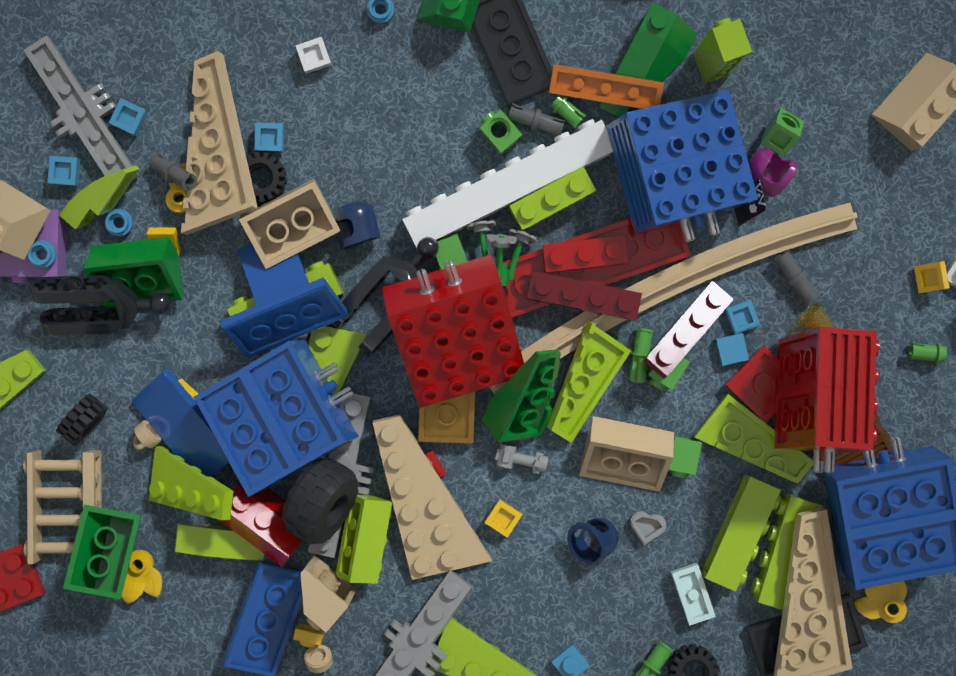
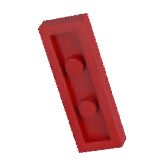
M626 235L542 245L545 273L629 263Z

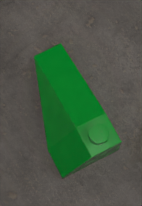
M424 0L418 21L470 33L480 0Z
M652 2L616 75L662 82L685 60L698 34L678 15ZM601 102L598 107L617 118L635 109V107Z
M558 349L536 351L490 400L482 422L498 442L542 436L552 416V408L549 405L550 399L555 396V390L552 388V385L558 376L561 352Z

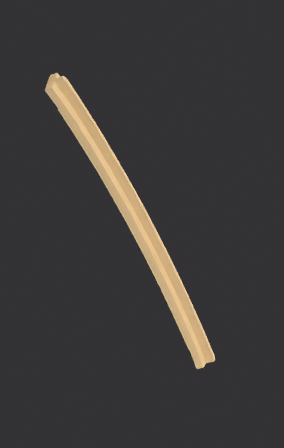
M851 203L788 220L695 255L625 290L642 293L638 311L640 313L691 287L754 261L813 241L856 230L855 218H858L856 212L853 213ZM584 311L522 350L524 363L536 351L558 349L561 352V359L577 349L587 321L605 332L627 319ZM507 382L491 386L490 389L496 394Z

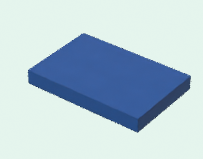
M252 243L237 250L256 305L310 283L298 253L266 269Z

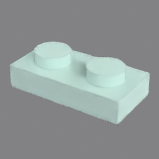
M694 563L670 571L689 626L716 617L698 564Z

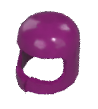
M768 148L759 149L748 160L753 181L759 179L763 193L770 197L781 193L798 170L796 162L782 159L773 150Z

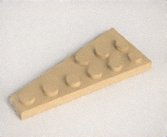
M218 51L194 61L192 94L195 98L194 111L190 112V122L193 124L192 137H188L186 171L196 176L197 183L192 190H187V198L183 199V208L186 209L185 223L181 225V233L185 235L258 208L224 55Z
M399 414L373 420V427L412 580L492 561V557L484 548L457 502L436 473L432 463L422 451L402 416Z
M823 507L796 514L774 676H830L852 669L827 509Z

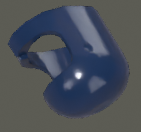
M351 202L343 205L338 210L336 222L346 223L350 230L349 238L338 240L339 250L354 248L365 242L381 238L375 211L369 203Z
M593 518L586 523L578 522L571 526L567 535L570 550L579 561L585 564H594L609 556L617 548L619 541L615 526L605 518ZM578 529H583L582 533L575 537V532ZM586 530L596 537L595 541L600 545L599 547H589L584 537Z

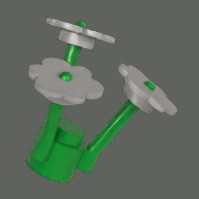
M478 221L467 224L466 230H473L474 234H479L482 257L488 255L486 239L489 242H493L492 245L494 247H498L495 266L502 286H509V280H514V271L522 246L528 245L529 242L536 243L537 237L514 229H509L508 234L511 236L504 234L485 235V233L490 232V228L496 227L495 221ZM517 242L508 269V264L503 263L504 248H508L509 244Z

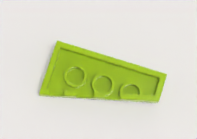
M587 321L547 428L572 443L631 350Z
M323 326L311 331L309 348L321 369L334 362L337 364L336 367H339L338 372L327 378L328 382L331 380L336 382L338 388L333 391L337 394L341 391L360 351L359 345L367 335Z
M25 350L0 362V410L47 371L30 350Z
M729 394L722 398L693 435L696 439L797 484L814 463L812 459L801 451L774 449L775 430Z
M155 446L151 484L149 487V501L218 520H230L233 491L212 477H206L197 467L189 466L184 462L185 459L179 455L171 454L168 448Z
M454 618L450 620L443 630L437 645L448 656L445 660H442L434 655V658L441 663L438 670L430 665V669L449 676H538L501 652L494 645L479 637L471 629L457 622Z

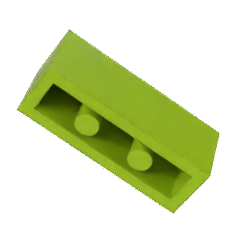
M584 166L511 204L509 211L520 231H526L593 195L597 190Z
M357 495L355 504L345 520L335 576L349 583L378 584L379 574L382 570L383 551L387 542L386 535L389 519L392 515V501L379 496Z

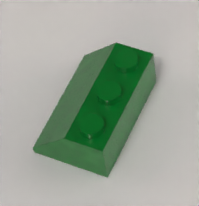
M170 237L91 246L83 267L87 276L103 275L111 280L120 279L138 298H151L154 294L161 292L167 294L171 301L183 299L180 259ZM114 300L102 302L104 307H116Z
M84 504L63 589L120 601L141 516Z

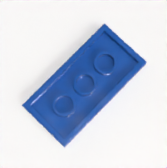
M323 277L220 321L221 328L247 357H251L348 316L347 308Z
M169 369L162 371L131 401L171 451L185 459L184 462L189 466H195L200 469L201 473L206 477H213L229 463L199 406Z
M258 559L221 662L224 668L261 676H276L303 600L301 586L302 570L287 566L281 567L279 564Z

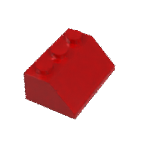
M241 483L233 490L230 520L219 521L281 567H283L302 541L289 533L283 523L282 513L286 501L270 489L248 497Z

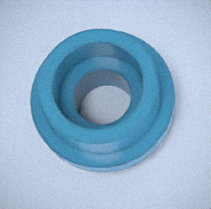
M370 0L367 4L369 18L379 24L388 22L394 15L393 2L391 0ZM384 6L386 11L383 14H377L376 8Z
M114 209L107 214L105 227L114 236H125L133 227L132 216L123 209ZM118 218H122L124 221L121 228H117L115 225Z
M44 240L35 241L27 254L29 262L37 268L50 267L55 262L57 256L55 247L50 242ZM42 249L47 252V256L43 260L39 257V252Z

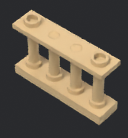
M41 450L28 452L23 463L24 473L27 474V540L24 544V554L28 556V564H35L42 560V554L72 553L75 543L42 542V526H79L82 512L80 515H42V498H80V501H83V507L85 504L102 508L101 450L83 452V457H80V460H41ZM41 471H80V473H83V484L80 487H42Z

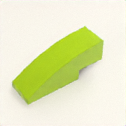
M135 165L108 174L92 182L68 202L59 216L74 229L89 225L96 215L99 216L113 210L140 169Z
M177 523L175 552L229 559H264V553L228 526Z

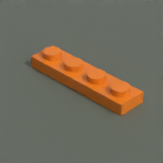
M554 64L549 93L645 109L660 105L664 82Z

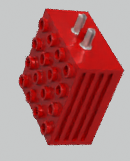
M492 254L455 265L454 261H450L451 267H449L447 261L444 264V269L428 274L425 269H421L423 275L418 270L416 272L417 277L382 287L387 315L419 408L508 382L524 364L503 286Z
M817 327L778 339V359L783 363V366L779 363V367H777L774 449L814 452L813 471L815 473H823V468L827 473L835 471V452L873 450V445L877 440V431L874 427V415L878 409V402L875 398V386L879 379V373L876 369V356L880 348L877 331Z

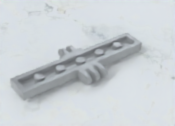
M47 35L24 49L23 51L61 108L55 113L57 118L49 123L52 129H56L63 124V127L55 132L57 137L62 138L67 134L73 137L78 134L104 176L132 167V163L102 119L116 108L114 102L103 106V104L111 99L108 93L97 97V95L105 90L104 86L98 84L85 92L55 44Z
M353 393V396L342 401L341 405L359 437L331 452L329 457L324 456L321 459L331 458L348 467L356 475L359 485L360 482L371 484L372 478L362 476V472L374 473V467L356 463L371 397ZM358 486V493L369 495V488ZM342 526L326 542L322 544H309L308 552L335 558Z
M449 571L412 625L404 622L402 625L393 619L390 625L398 631L397 634L388 628L384 634L392 640L389 645L394 650L375 676H411L416 668L426 676H434L435 673L427 665L430 664L438 670L441 663L434 658V655L442 660H445L448 656L434 643L474 587L455 572Z

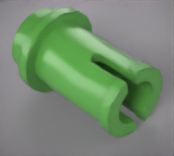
M559 95L550 107L554 110V114L558 113L575 129L586 115L568 101V96Z
M911 342L909 359L933 361L934 364L938 365L940 362H945L947 348L942 346L941 343L928 345Z

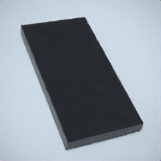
M480 0L472 26L507 106L509 107L512 103L516 104L550 89L553 70L523 1Z
M850 593L841 595L849 650L853 652L868 647L852 596ZM782 615L745 626L761 676H774Z

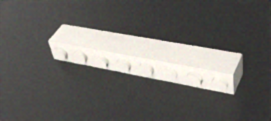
M591 119L578 126L580 131L572 135L569 132H565L554 138V144L546 148L544 144H541L529 151L530 156L522 160L519 156L504 163L506 168L498 172L495 169H491L480 175V181L472 185L470 181H467L455 188L456 193L448 197L445 193L430 200L432 205L424 209L421 206H417L407 211V217L402 220L416 248L419 241L424 237H432L439 241L467 227V224L475 223L523 199L582 166L585 168L613 154L609 135L603 121L600 120L595 123Z

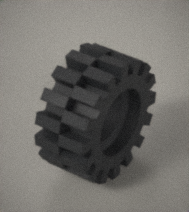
M254 152L255 154L246 155L250 176L255 169L261 167L268 169L271 173V182L267 187L256 188L253 186L256 202L263 204V202L267 203L279 197V194L284 192V186L287 184V173L282 163L274 156L265 152Z
M91 393L87 394L60 421L61 423L57 426L56 432L75 446L88 436V433L105 416L108 407Z
M691 644V647L683 645L680 651L676 649L674 651L675 655L669 658L670 665H667L668 676H684L683 669L691 661H697L703 665L704 672L702 676H718V673H720L716 659L709 650L707 651L701 645L700 647H697L696 644Z

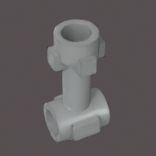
M503 443L500 444V448H497L495 457L497 466L512 469L513 463L533 467L532 473L539 474V472L545 473L548 456H543V453L536 452L535 456L516 452V446Z

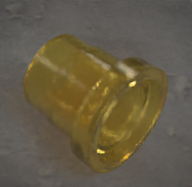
M820 303L813 304L807 308L798 319V322L803 327L807 326L809 330L817 327L832 328L834 325L823 312L824 308Z

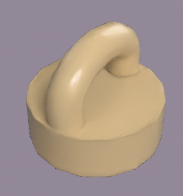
M144 420L135 427L136 435L133 440L135 449L153 448L161 442V437L148 421Z
M321 644L320 646L310 647L304 655L306 667L310 672L322 673L333 665L331 651L325 645Z

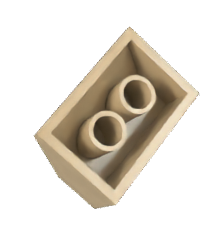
M925 53L871 116L910 151L923 147L956 109V65Z
M315 178L259 206L257 209L247 212L239 219L266 269L341 231Z
M0 180V251L25 260L51 210Z
M593 416L587 434L579 476L660 492L673 459L674 432Z
M314 555L301 572L304 615L308 617L306 619L307 622L318 631L322 629L324 632H327L348 608L356 588L349 582L335 576L336 571L317 555Z

